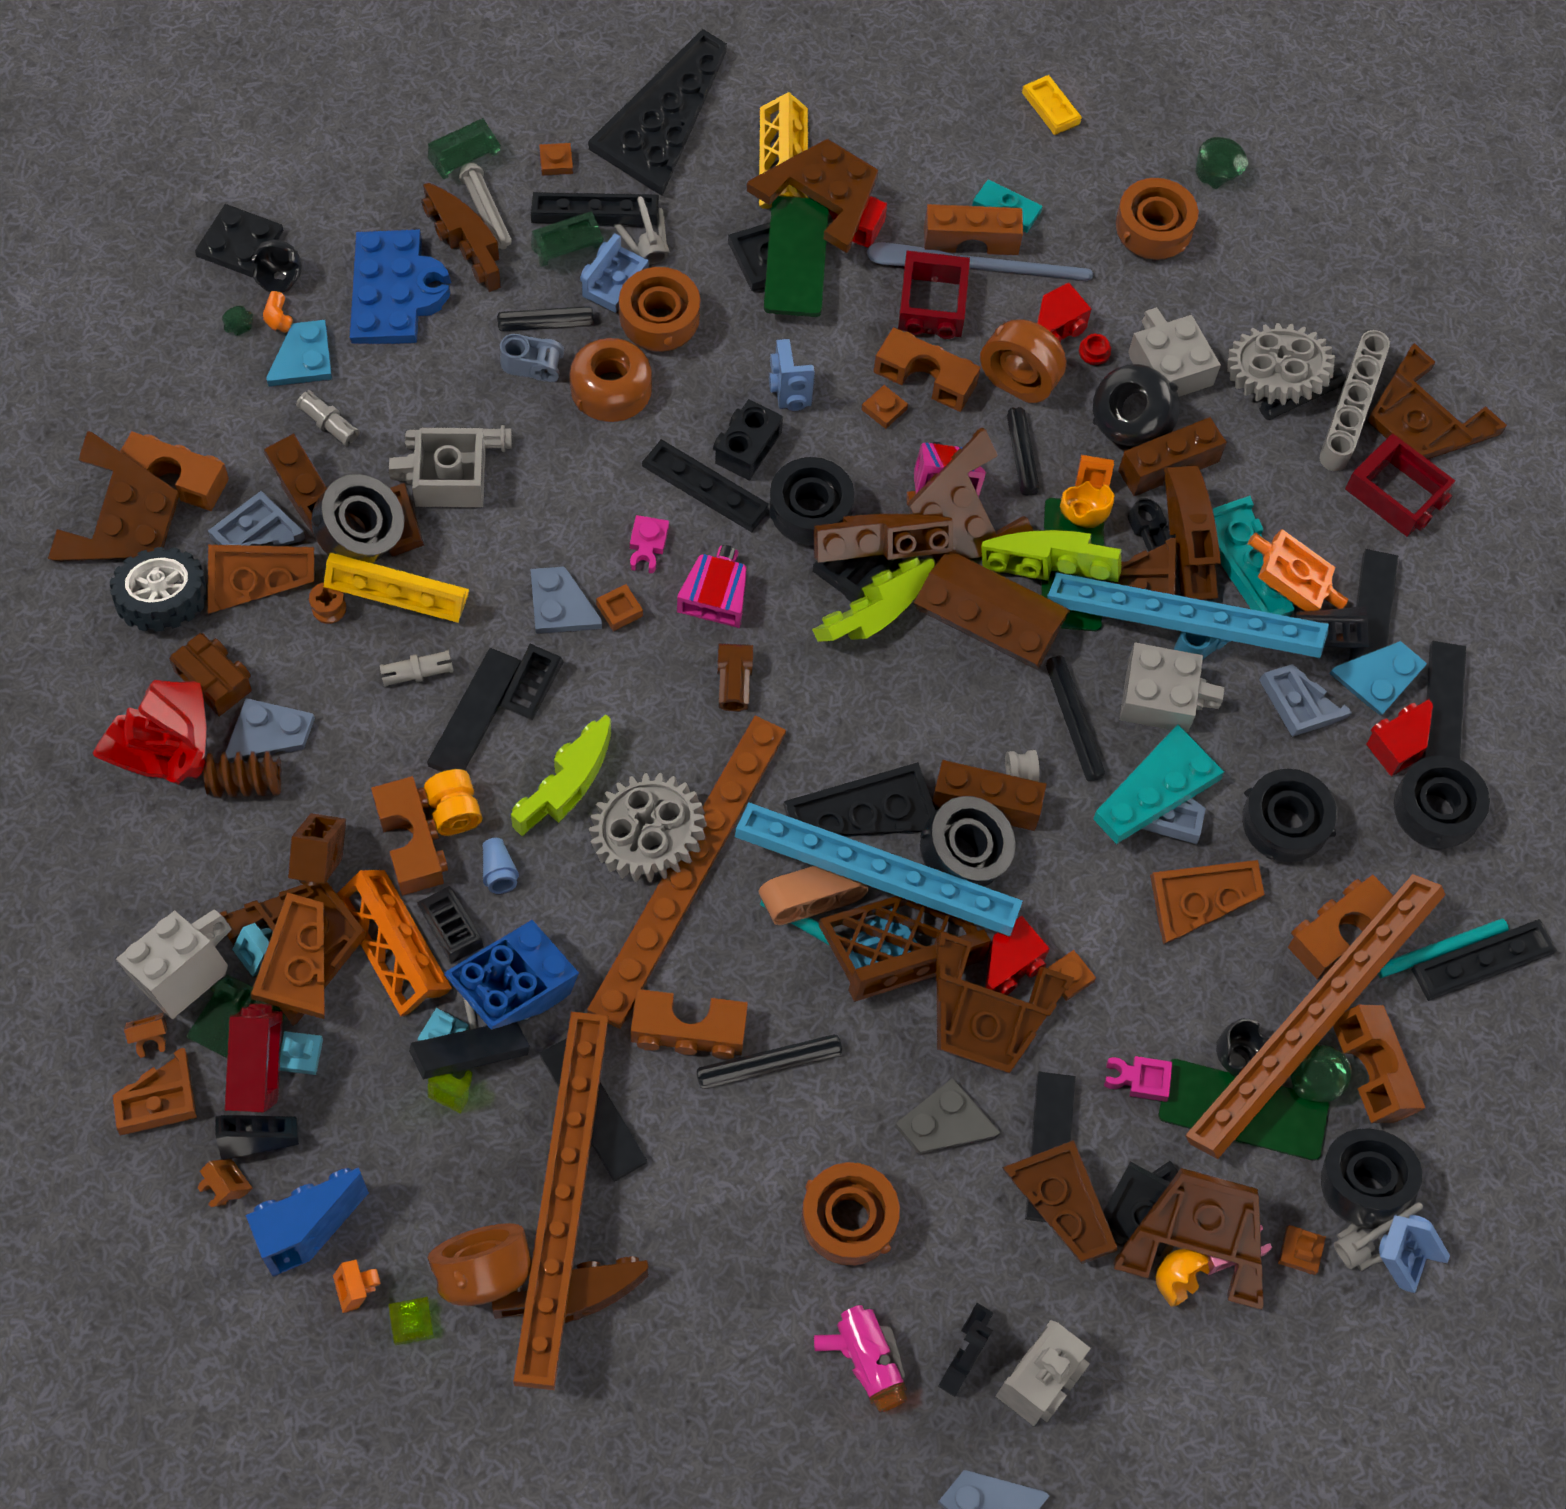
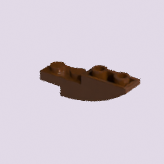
M431 183L424 184L425 198L421 199L422 207L428 218L434 217L436 221L434 227L440 241L446 240L451 249L460 247L464 259H471L474 264L472 265V271L476 281L479 284L484 282L489 292L501 288L499 269L494 262L499 260L498 241L490 229L460 199Z
M293 433L265 448L263 453L279 477L280 485L313 533L311 525L312 512L316 501L325 492L327 487ZM344 514L346 523L355 530L346 514Z
M1198 466L1164 468L1170 535H1176L1181 596L1199 600L1218 598L1215 564L1221 563L1213 509L1204 479Z
M922 514L845 516L841 523L814 526V558L818 563L884 555L890 560L953 552L954 520L951 517Z
M630 1256L619 1258L616 1260V1264L600 1266V1262L597 1261L578 1264L577 1269H572L564 1324L596 1313L634 1290L648 1277V1261H639L638 1257ZM519 1287L513 1293L493 1301L492 1309L495 1319L524 1315L527 1291H524L523 1287Z

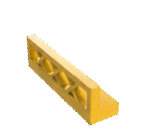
M790 92L760 107L759 175L769 170L777 157H779L777 164L779 165L808 149V108ZM779 110L774 121L770 123L771 114ZM777 132H779V137L771 148L770 143ZM788 185L779 195L808 198L806 194L791 185ZM759 199V206L762 209L772 207V203L768 205Z
M331 552L326 562L323 587L459 623L469 594V589Z

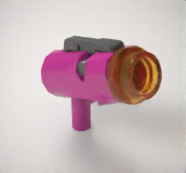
M862 1305L852 1307L841 1314L843 1320L837 1324L840 1334L814 1335L815 1351H841L846 1358L852 1359L855 1366L852 1372L865 1388L870 1404L876 1405L879 1413L891 1410L908 1400L904 1392L907 1390V1387L903 1381L906 1379L893 1331L891 1327L879 1326L873 1309L864 1310Z

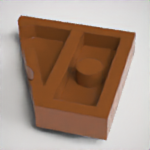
M185 1048L175 1051L173 1053L175 1058L158 1070L152 1067L142 1074L137 1082L128 1084L113 1095L116 1128L120 1136L197 1118L188 1055Z

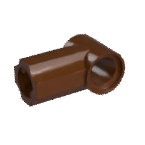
M719 643L717 674H720V709L735 712L748 710L750 699L749 678L752 676L753 645Z

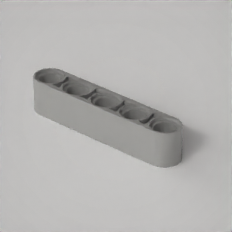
M1370 330L1364 333L1354 353L1346 381L1344 382L1320 452L1319 459L1321 464L1330 471H1341L1346 468L1356 448L1390 347L1389 338L1380 331Z

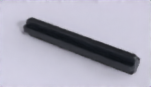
M1061 655L1051 657L1047 660L1046 668L1087 781L1102 779L1105 770L1065 658Z
M833 1034L699 1067L697 1069V1079L702 1089L715 1087L841 1055L842 1045L838 1035Z

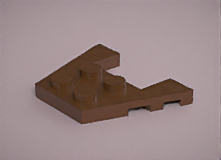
M826 139L747 182V192L770 205L788 185L793 186L838 214V217L824 231L823 239L848 253L855 232H857L864 209H866L877 181L878 169Z
M1415 343L1410 347L1368 419V422L1385 438H1388L1392 433L1426 459H1431L1499 436L1507 426L1486 406L1462 424L1420 387L1416 381L1432 370L1435 361Z
M984 428L978 429L972 435L973 438L951 457L952 460L939 473H936L907 503L911 514L951 517L954 520L953 552L967 559L982 557L981 546L985 540L1014 533L1034 531L1028 518L1025 516L995 531L968 476V472L998 457ZM945 553L931 555L935 562L938 563Z
M87 431L78 460L85 464L113 471L93 538L89 539L57 529L48 559L53 561L127 559L130 556L132 558L138 556L137 553L143 550L150 552L154 551V548L157 547L164 548L180 493L96 434Z
M327 881L325 884L321 883L316 886L303 884L279 892L278 897L260 903L255 900L244 904L242 909L227 913V911L219 913L225 918L232 929L226 936L235 945L242 928L252 923H255L258 928L267 924L272 932L274 931L287 892L323 902L324 989L367 936L362 926ZM279 1007L292 1026L297 1024L304 1016V1013Z
M942 931L938 932L936 936L937 1050L1005 1073H1010L1037 1035L1036 1031L1043 1021L1056 1008L1059 998L1072 985L1074 977L1045 967H1039L1028 1003L962 980L972 942Z
M1181 1168L1116 1256L1114 1269L1148 1278L1160 1242L1236 1263L1227 1292L1228 1301L1262 1310L1264 1300L1258 1189Z

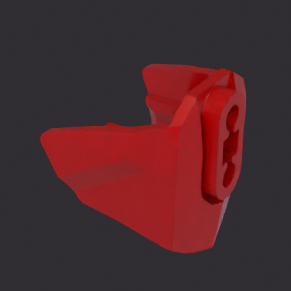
M152 681L138 709L129 707L126 715H118L112 721L93 750V756L122 769L146 777L164 778L179 785L187 777L198 778L205 765L206 719L201 684L195 681Z

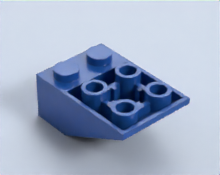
M531 920L447 970L444 975L487 1026L493 1030L542 1014L571 994L579 972L537 924Z
M350 1168L338 1170L328 1177V1181L316 1186L313 1184L300 1186L291 1192L292 1196L278 1202L276 1200L262 1202L253 1209L254 1212L246 1215L260 1255L273 1277L309 1262L369 1194L359 1168L354 1170Z

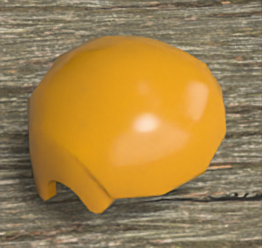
M1086 481L1078 487L1072 486L1063 492L1060 509L1064 517L1071 523L1084 528H1094L1105 522L1109 517L1115 495L1108 485H1103L1102 488L1096 489L1092 487L1090 481Z
M1179 1249L1167 1255L1162 1261L1156 1273V1284L1171 1307L1184 1302L1188 1298L1187 1291L1194 1294L1198 1290L1197 1273L1203 1271L1209 1274L1210 1272L1208 1265L1210 1258L1208 1255L1187 1249Z

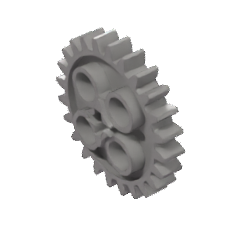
M1276 323L1275 329H1270L1265 324L1263 325L1262 332L1252 328L1250 336L1241 334L1240 341L1233 342V349H1229L1227 372H1230V381H1235L1236 389L1244 388L1245 396L1252 393L1256 394L1255 401L1267 397L1268 404H1272L1275 399H1280L1281 404L1285 405L1287 399L1291 398L1297 404L1299 403L1300 396L1310 400L1312 392L1321 394L1322 386H1329V380L1333 378L1335 355H1332V347L1326 346L1325 338L1317 340V332L1305 334L1306 327L1296 331L1293 324H1290L1287 329H1282L1279 323Z
M644 773L642 782L639 783L631 776L629 779L630 786L625 787L618 782L616 784L618 793L605 792L608 803L597 802L596 806L601 814L591 815L592 822L596 825L589 828L593 838L591 844L601 863L605 862L609 872L617 869L622 879L629 872L634 882L639 880L641 874H646L648 881L652 882L656 872H659L662 878L666 879V869L671 867L674 871L680 872L678 862L682 860L691 863L692 860L688 852L700 851L697 840L705 839L703 828L707 826L703 815L705 812L702 803L699 802L695 791L690 792L686 782L678 785L674 776L666 783L662 773H659L654 781H650L648 774ZM640 804H647L643 808L635 809ZM677 816L674 820L667 821L669 818ZM622 833H629L625 837L617 838ZM660 845L655 850H649L653 846Z

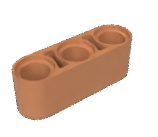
M816 866L773 878L764 883L759 889V895L775 925L788 924L852 904L862 899L868 892L866 884Z

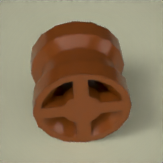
M323 582L312 588L309 593V602L313 615L318 621L332 624L344 617L347 606L343 592L323 587Z

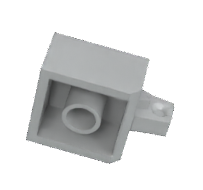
M1157 307L1145 311V316L1142 320L1145 330L1134 333L1128 351L1132 363L1150 366L1159 371L1170 382L1178 386V397L1213 386L1221 364L1193 316L1189 315L1167 322Z
M420 428L415 432L414 454H408L407 457L389 458L390 479L407 481V484L413 485L415 507H483L485 475L483 428Z
M1134 643L1127 664L1119 720L1173 730L1178 724L1185 732H1189L1196 715V710H1202L1203 707L1220 708L1223 702L1224 687L1206 683V679L1200 678L1203 655Z
M215 909L192 924L174 910L167 917L161 919L154 928L137 942L131 944L116 960L139 990L171 1019H174L226 975L228 964L215 946L232 929L225 918Z
M1050 1320L1038 1340L1022 1358L1012 1375L1004 1382L996 1397L1033 1426H1035L1040 1418L1048 1422L1067 1396L1061 1391L1062 1387L1064 1386L1070 1391L1090 1363L1084 1357L1091 1348L1062 1325Z

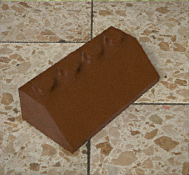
M947 552L942 556L929 573L914 601L918 611L1036 670H1039L1070 612V609L955 552Z

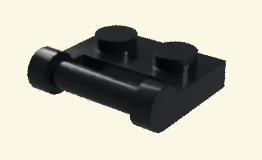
M878 555L881 557V560L857 585L851 582L850 579L872 556L819 563L816 561L813 564L812 572L845 595L846 599L850 602L865 597L862 588L873 583L872 577L891 568L895 569L902 562V558L888 560L884 555Z

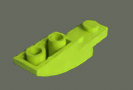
M1057 530L1020 532L985 540L981 546L983 567L995 572L1048 580L1051 571L1114 582H1118L1121 574V549L1091 544L1090 533Z
M918 556L910 557L899 563L900 569L894 572L886 570L872 577L873 583L862 588L865 597L850 603L851 609L844 613L836 611L822 618L823 624L812 629L817 642L834 641L847 633L851 640L867 639L895 620L919 594L929 573L935 566L933 558L919 560Z
M604 715L597 722L594 720L586 725L581 732V736L572 744H564L557 751L554 758L556 775L551 774L546 777L539 785L538 791L529 798H522L513 807L511 813L512 827L521 836L526 834L547 814L559 823L585 795L596 778L608 750L611 737V719L607 715Z

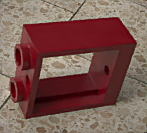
M906 251L898 330L909 332L913 335H920L922 333L936 334L943 339L962 336L970 257ZM912 279L958 284L956 313L909 307Z
M1392 433L1352 473L1345 490L1408 537L1415 529L1422 531L1433 518L1431 513L1435 508L1439 511L1445 508L1453 497L1449 492L1456 480ZM1389 463L1432 494L1415 514L1371 482Z
M249 1004V1007H242L241 1012L230 1016L225 1111L265 1112L278 1101L283 1012L272 1011V1005Z

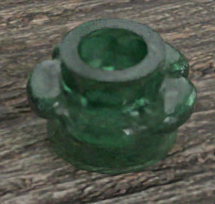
M235 306L227 310L222 316L225 332H234L236 336H239L249 331L253 322L252 312L247 311L244 306Z

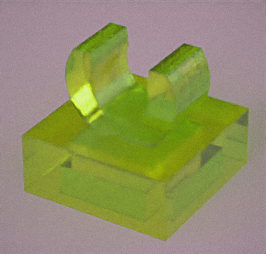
M468 1070L462 1079L453 1077V1073L429 1078L428 1098L461 1114L468 1102L472 1072Z
M428 1297L388 1304L395 1346L434 1338Z

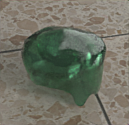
M1212 137L1200 146L1195 171L1202 183H1208L1213 189H1218L1223 183L1240 176L1247 169L1249 163L1243 148L1237 142L1225 137Z
M1316 1045L1290 1077L1294 1091L1300 1098L1314 1102H1329L1336 1100L1345 1093L1351 1082L1352 1069L1346 1055L1341 1051L1326 1045Z

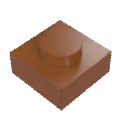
M571 143L539 145L542 176L573 174Z
M883 385L862 404L861 410L886 429L908 409V403Z
M627 584L596 598L597 607L613 631L643 617V609Z
M1075 950L1047 967L1048 969L1074 977L1072 985L1062 994L1066 1001L1096 980L1095 975Z

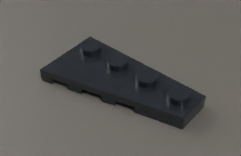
M919 762L786 800L783 804L788 817L841 836L923 831L926 822L936 812Z

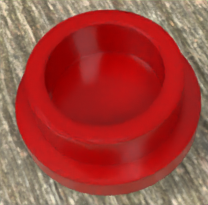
M1090 334L1081 341L1079 355L1088 364L1100 365L1110 358L1111 346L1105 336Z

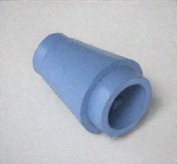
M500 838L486 840L482 844L483 883L492 893H507L516 887L519 873L503 840Z

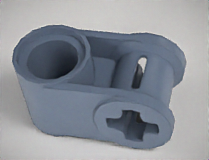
M509 334L500 343V364L502 369L511 375L555 382L560 374L558 369L559 359L563 357L565 349L561 343L552 339H539L520 334Z

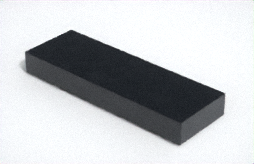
M514 1022L493 1030L488 1026L412 1042L409 1052L424 1080L527 1056L530 1045L519 1024Z

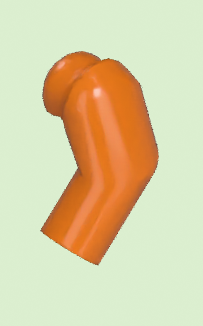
M271 291L263 312V320L272 330L276 331L278 329L286 333L289 331L293 319L291 316L283 314L282 308L285 296L280 292Z

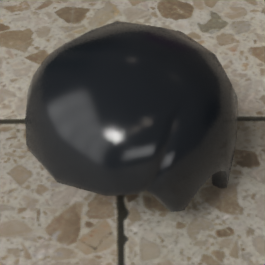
M273 239L261 243L251 260L255 268L253 276L255 282L269 292L277 291L283 293L289 291L301 274L302 264L298 251L284 241ZM282 272L285 273L286 277L284 280L275 279L274 274Z
M1241 1018L1231 1023L1224 1029L1217 1040L1216 1054L1218 1059L1233 1077H1236L1248 1064L1236 1049L1244 1050L1251 1060L1269 1040L1259 1031L1260 1023L1256 1020Z

